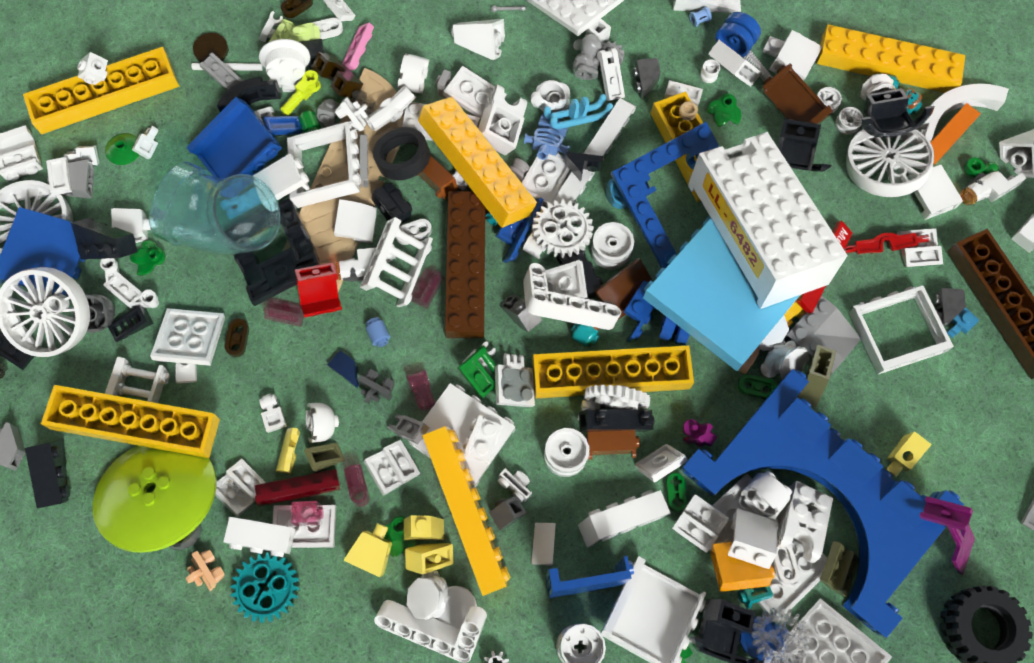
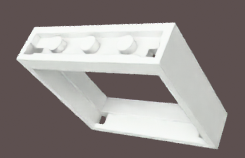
M349 122L287 138L288 154H291L295 159L299 158L301 162L303 150L346 139L349 180L305 192L302 186L289 193L290 200L297 208L360 192L359 184H361V177L358 173L360 163L357 158L359 149L356 144L358 135L356 129H353Z
M910 286L901 293L895 291L888 294L885 298L879 296L866 304L860 302L858 305L853 306V309L849 312L877 375L945 353L954 347L924 286L916 288ZM914 298L936 345L884 361L862 315Z

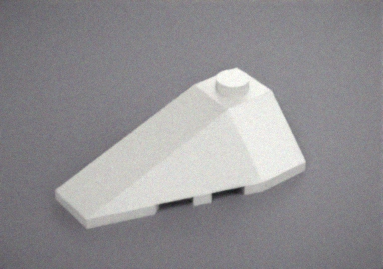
M673 0V10L700 11L703 7L707 6L710 12H741L740 0Z

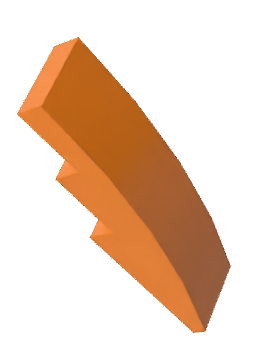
M968 103L960 109L931 141L934 150L933 165L943 157L981 114Z

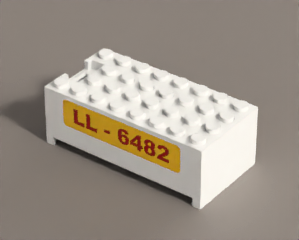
M768 132L747 138L743 144L724 150L723 146L699 153L688 187L691 192L695 190L755 291L759 298L757 301L759 308L762 309L829 285L848 255Z

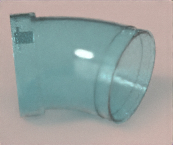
M183 162L175 166L159 185L151 204L149 225L154 236L176 246L183 244L200 251L224 255L242 254L262 249L274 240L280 227V209L277 199L270 188L254 176L237 174L224 179L217 178L204 168L190 162Z

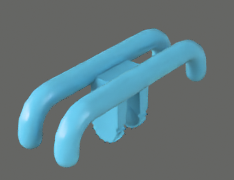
M601 94L597 102L589 104V99L585 96L581 98L580 103L577 99H572L567 110L551 113V108L546 106L544 108V116L550 120L552 128L564 129L606 118L613 109V104L608 103L604 111L587 116V112L597 110L605 103L606 95ZM564 117H570V118H571L570 120H566V121H562V122H557L558 119H560V118H564Z

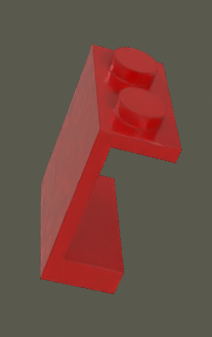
M333 262L295 270L300 305L304 318L342 310L336 282L338 275Z

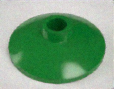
M122 133L112 137L105 148L108 160L116 165H126L135 161L139 154L134 152L132 148L137 137L129 133Z

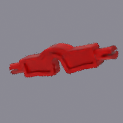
M883 233L873 239L856 241L854 245L846 246L845 249L848 250L844 251L846 253L856 252L857 255L883 252L884 241L888 242L891 251L915 247L918 243L929 242V238H927L929 235L917 236L916 233L904 235Z

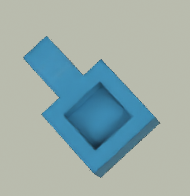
M965 307L951 321L954 326L947 334L951 338L960 331L966 334L979 319Z

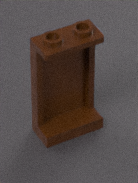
M791 63L787 66L785 64L776 71L777 75L773 78H767L762 83L764 86L761 91L786 119L820 124L833 112V109L829 105L826 106L792 69Z

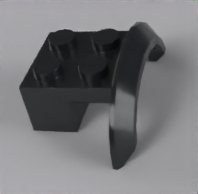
M902 88L866 94L864 109L866 117L861 118V125L868 134L874 137H897L914 131L923 125L933 113L935 106L925 107L923 113L913 121L907 112L909 98Z
M784 119L778 149L791 168L824 172L832 166L828 164H813L821 124Z
M706 599L699 637L693 636L689 638L693 647L703 654L728 663H764L756 659L736 655L740 634H752L756 612L723 599Z

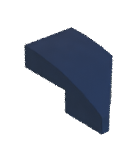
M339 351L327 365L347 382L358 388L357 373H359L356 362L342 351Z

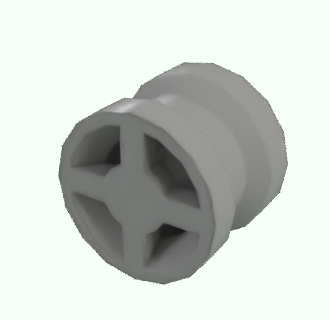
M515 158L513 165L509 167L520 181L524 178V173H527L530 169L529 165L519 158Z

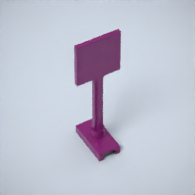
M926 496L924 510L919 516L923 520L947 526L956 543L952 562L957 572L963 575L975 540L969 526L973 510L970 507Z

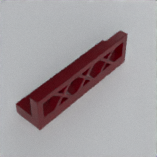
M336 469L254 485L255 499L258 507L340 490Z

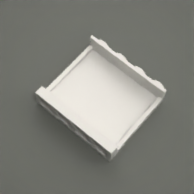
M450 383L422 421L429 427L426 434L444 426L455 430L459 442H456L458 449H462L465 455L463 444L466 437L470 438L473 432L470 428L474 418L478 419L479 414H481L485 419L502 425L488 464L465 455L466 461L463 463L465 468L470 469L473 480L470 482L472 487L476 488L480 478L512 432H515L514 422L509 418H502L497 415L498 412L491 406L485 407L482 405V401L476 396L472 395L470 397L467 395L465 389L457 384L454 386ZM424 439L419 444L409 441L411 446L431 459Z
M638 556L633 564L634 574L631 575L632 579L623 585L601 631V635L650 663H681V651L687 648L690 642L688 637L690 630L694 631L698 623L696 616L705 607L706 601L704 597L706 592L703 591L701 594L690 590L644 565L646 560Z

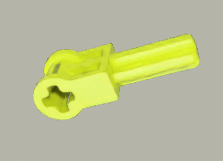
M308 70L302 76V79L295 86L296 92L281 107L280 110L283 114L290 115L303 99L307 100L314 92L321 88L318 74L315 71Z

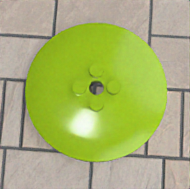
M138 445L131 448L110 465L97 485L92 506L93 518L97 529L112 545L129 552L157 551L181 541L197 528L212 506L217 487L214 466L211 460L205 457ZM156 485L154 491L147 493V489L150 486Z

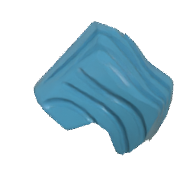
M612 178L607 183L606 198L611 203V206L618 209L625 208L628 205Z

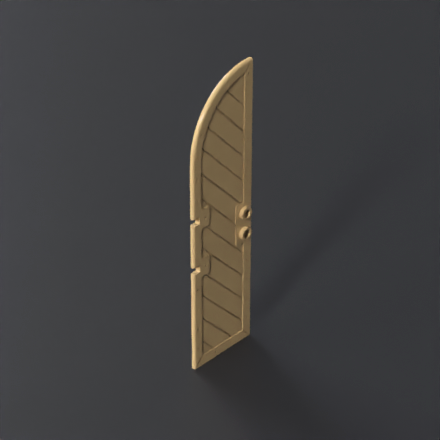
M364 68L359 79L363 86L357 98H351L350 101L352 104L357 101L360 106L366 104L367 108L364 111L369 116L380 108L384 100L392 98L397 91L382 76ZM405 109L397 121H390L377 131H372L368 124L364 126L365 128L362 131L356 130L358 135L356 144L359 149L357 154L359 163L360 135H367L368 187L359 186L360 192L303 206L299 213L318 254L320 264L334 263L338 275V280H336L338 292L343 282L341 280L339 261L352 259L359 244L353 238L334 236L339 199L358 202L372 207L375 206L372 201L373 191L383 187L384 182L379 180V177L385 176L381 174L373 158V149L376 142L384 134L402 127ZM346 115L341 119L339 124L348 122L351 119L348 115ZM346 139L330 143L310 190L349 180ZM400 145L388 153L386 157L388 163H393ZM288 240L284 246L283 251L291 247Z

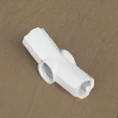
M404 85L392 98L384 100L379 109L365 118L368 126L372 131H377L388 122L397 121L402 116L403 110L416 96Z

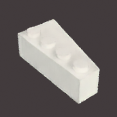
M653 490L642 493L640 498L636 499L635 496L625 499L621 505H618L616 502L606 506L607 510L600 511V509L589 512V517L578 524L587 548L593 546L601 539L606 541L618 535L619 532L621 534L635 529L636 526L641 527L670 514L661 490L654 493Z

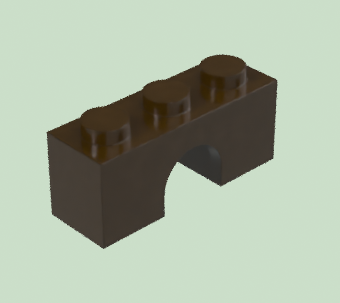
M318 52L312 68L320 77L333 81L330 87L339 96L356 99L363 83L335 55Z

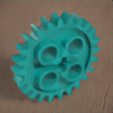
M259 553L257 560L250 557V564L242 562L243 570L236 569L240 575L239 577H232L237 583L230 586V588L236 589V592L230 596L237 598L233 605H241L237 611L239 613L245 611L244 618L252 615L251 621L256 622L259 617L260 623H264L267 617L269 622H273L274 615L281 619L280 612L283 611L288 614L287 606H295L291 600L292 598H298L294 591L300 590V587L295 586V583L299 582L300 579L293 577L297 570L290 571L293 564L288 563L285 565L286 558L283 557L279 561L278 556H273L271 559L270 553H266L265 558H263L262 554ZM266 567L267 575L264 578H259V571ZM274 571H277V574L272 578ZM283 578L285 581L284 587L277 590L276 582L278 579ZM266 584L269 590L263 591L261 586ZM250 586H254L255 593L248 597L246 594L247 589ZM259 597L257 604H254V601ZM267 597L272 598V605L269 608H265L263 605Z

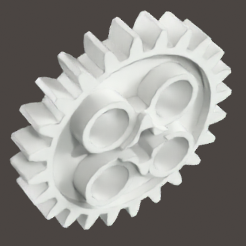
M562 199L561 204L554 200V205L548 202L547 208L542 206L541 212H536L537 218L533 219L534 225L532 226V230L535 231L533 232V237L537 238L536 244L542 243L541 250L548 248L547 254L553 251L554 257H556L558 253H561L562 258H564L565 253L571 257L573 251L577 255L579 254V249L584 251L585 245H589L590 239H592L593 233L591 232L594 229V226H591L593 220L588 219L590 214H583L585 208L578 209L579 203L572 206L571 200L568 204H565L564 199ZM572 224H577L580 227H573ZM550 229V230H553L554 232H553V233H548L546 230ZM567 238V239H569L570 241H569V242H565V241H563L562 239Z
M594 385L587 387L585 391L586 401L600 404L601 407L605 406L607 409L644 410L650 405V395L639 390L630 389L627 386Z

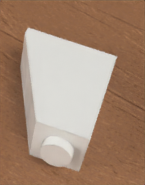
M720 40L708 53V55L750 87L762 74L760 70Z

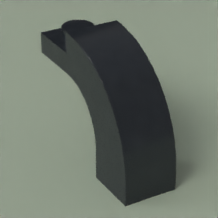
M262 77L251 78L228 89L220 98L217 107L219 112H221L235 97L244 100L248 105L260 100L281 99L282 92L277 80L263 81Z

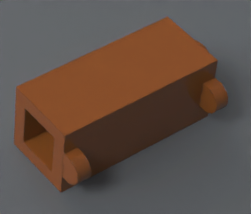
M430 155L428 165L418 175L436 192L435 195L438 198L446 199L448 191L458 190L455 177Z
M635 430L587 432L586 434L589 444L588 460H592V455L631 454L632 458H636V450L639 448V436L635 435Z

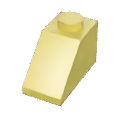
M413 515L405 518L404 540H444V519L433 516Z
M420 544L405 549L406 569L423 575L452 565L453 544Z

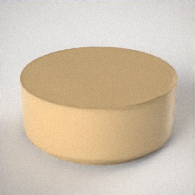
M690 101L682 103L679 109V115L684 120H693L698 112L697 105Z

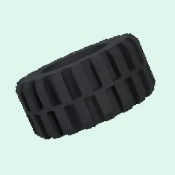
M977 586L963 589L951 596L952 600L946 601L944 605L947 610L941 611L940 618L944 619V623H940V630H945L946 636H942L944 643L949 642L951 645L948 650L951 654H958L957 660L961 663H1018L1017 661H1022L1026 657L1024 651L1030 650L1031 644L1028 641L1033 638V632H1029V626H1032L1030 619L1027 620L1025 616L1027 614L1025 608L1018 605L1020 601L1015 597H1009V592L999 590L994 586ZM980 607L990 611L996 617L1000 626L999 641L991 649L981 645L972 631V616Z

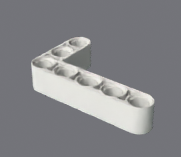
M532 263L529 266L523 280L525 306L529 313L607 330L613 329L621 315V310L616 305L548 291L545 268L537 263Z
M386 600L380 607L374 622L378 627L459 662L467 663L471 660L477 646L487 613L481 607H470L461 629H458L434 618L427 620L417 619L408 607L391 600Z

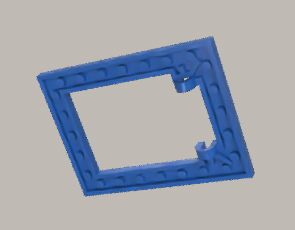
M707 122L610 173L661 268L666 269L670 258L674 254L677 255L647 199L648 195L657 190L655 186L650 187L648 185V181L651 179L648 174L687 154L686 162L688 166L694 170L696 164L694 156L698 159L699 153L720 147Z

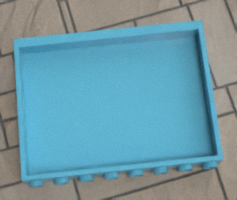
M708 216L702 224V229L697 228L691 236L692 240L689 243L686 241L679 249L681 252L678 255L674 254L670 258L667 268L662 267L656 275L657 279L654 282L650 281L645 286L644 290L646 292L643 299L734 370L738 371L800 295L760 309L757 304L759 298L713 220Z

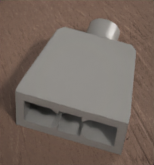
M89 159L68 163L72 192L62 195L92 198L95 167Z

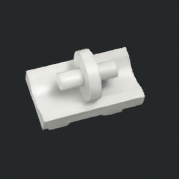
M346 97L335 110L340 119L346 115L349 116L351 120L348 122L353 129L362 131L367 124L364 120L368 116L364 111L367 108L366 104L360 106L357 101L352 104L349 98Z

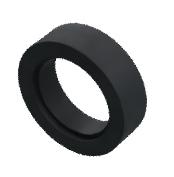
M401 127L387 132L376 142L373 149V158L379 171L386 178L398 181L407 180L418 175L426 168L430 160V149L424 135L420 131L410 127ZM414 144L418 147L417 153L404 163L390 164L386 161L388 153L399 145Z

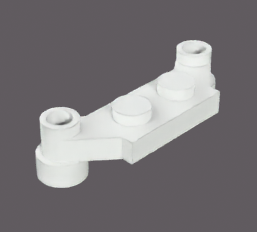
M114 258L101 259L100 266L105 271L106 282L103 285L131 310L137 306L156 308L159 305L158 296L154 291L145 290L141 292L119 273L118 262Z

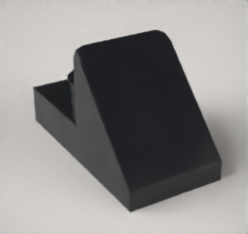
M566 152L565 165L579 181L582 180L583 169L590 172L601 171L603 156Z

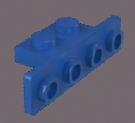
M543 198L536 199L537 204L529 217L506 227H499L495 236L510 246L503 262L507 263L517 258L520 245L527 239V231L534 225L533 219L536 216V212L541 211Z
M645 280L642 281L623 313L637 321V324L627 338L628 342H631L633 339L637 340L643 332L641 327L650 321L652 317L650 313L653 309H656L643 299L646 292L644 288L648 284Z

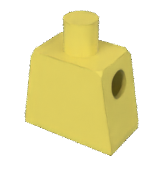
M915 431L904 435L887 459L891 464L886 470L895 478L901 471L911 470L932 444ZM910 451V455L904 460L903 453Z
M377 523L373 533L363 531L344 561L378 577L383 576L392 546L391 541L384 539L388 527Z

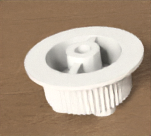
M279 39L271 41L261 48L259 60L266 68L267 75L271 79L277 80L284 85H289L301 79L305 74V67L310 61V53L303 44L297 41Z

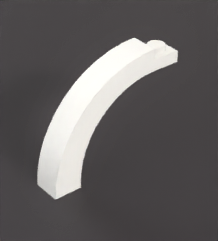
M970 84L954 88L941 95L932 103L931 106H935L933 113L917 130H920L931 142L938 120L943 115L963 107L966 103L970 106L998 111L1005 103L1009 89L991 84Z

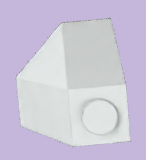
M504 19L454 24L452 28L454 43L486 58L495 60L501 56L502 52L499 46H501V42H504L505 38Z
M1034 129L1000 141V159L1005 163L1009 162L1016 168L1014 172L1017 175L1023 173L1025 177L1034 178Z

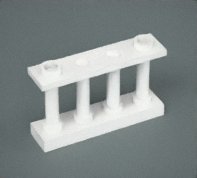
M394 217L388 220L360 288L367 291L378 287L399 298L396 306L402 307L408 305L412 299L411 293L426 255L431 251L433 238L429 237L422 241L415 239L400 230L401 220ZM398 237L418 248L415 258L395 248L394 244H392L394 238ZM391 253L411 264L409 273L406 274L388 264L386 261L387 255ZM385 270L405 281L402 291L381 281L379 277L380 272Z
M117 357L105 394L114 396L127 394L147 398L148 402L158 403L163 386L169 380L168 370L162 365H159L157 373L132 368L128 360ZM131 375L154 380L151 391L125 386L126 377Z

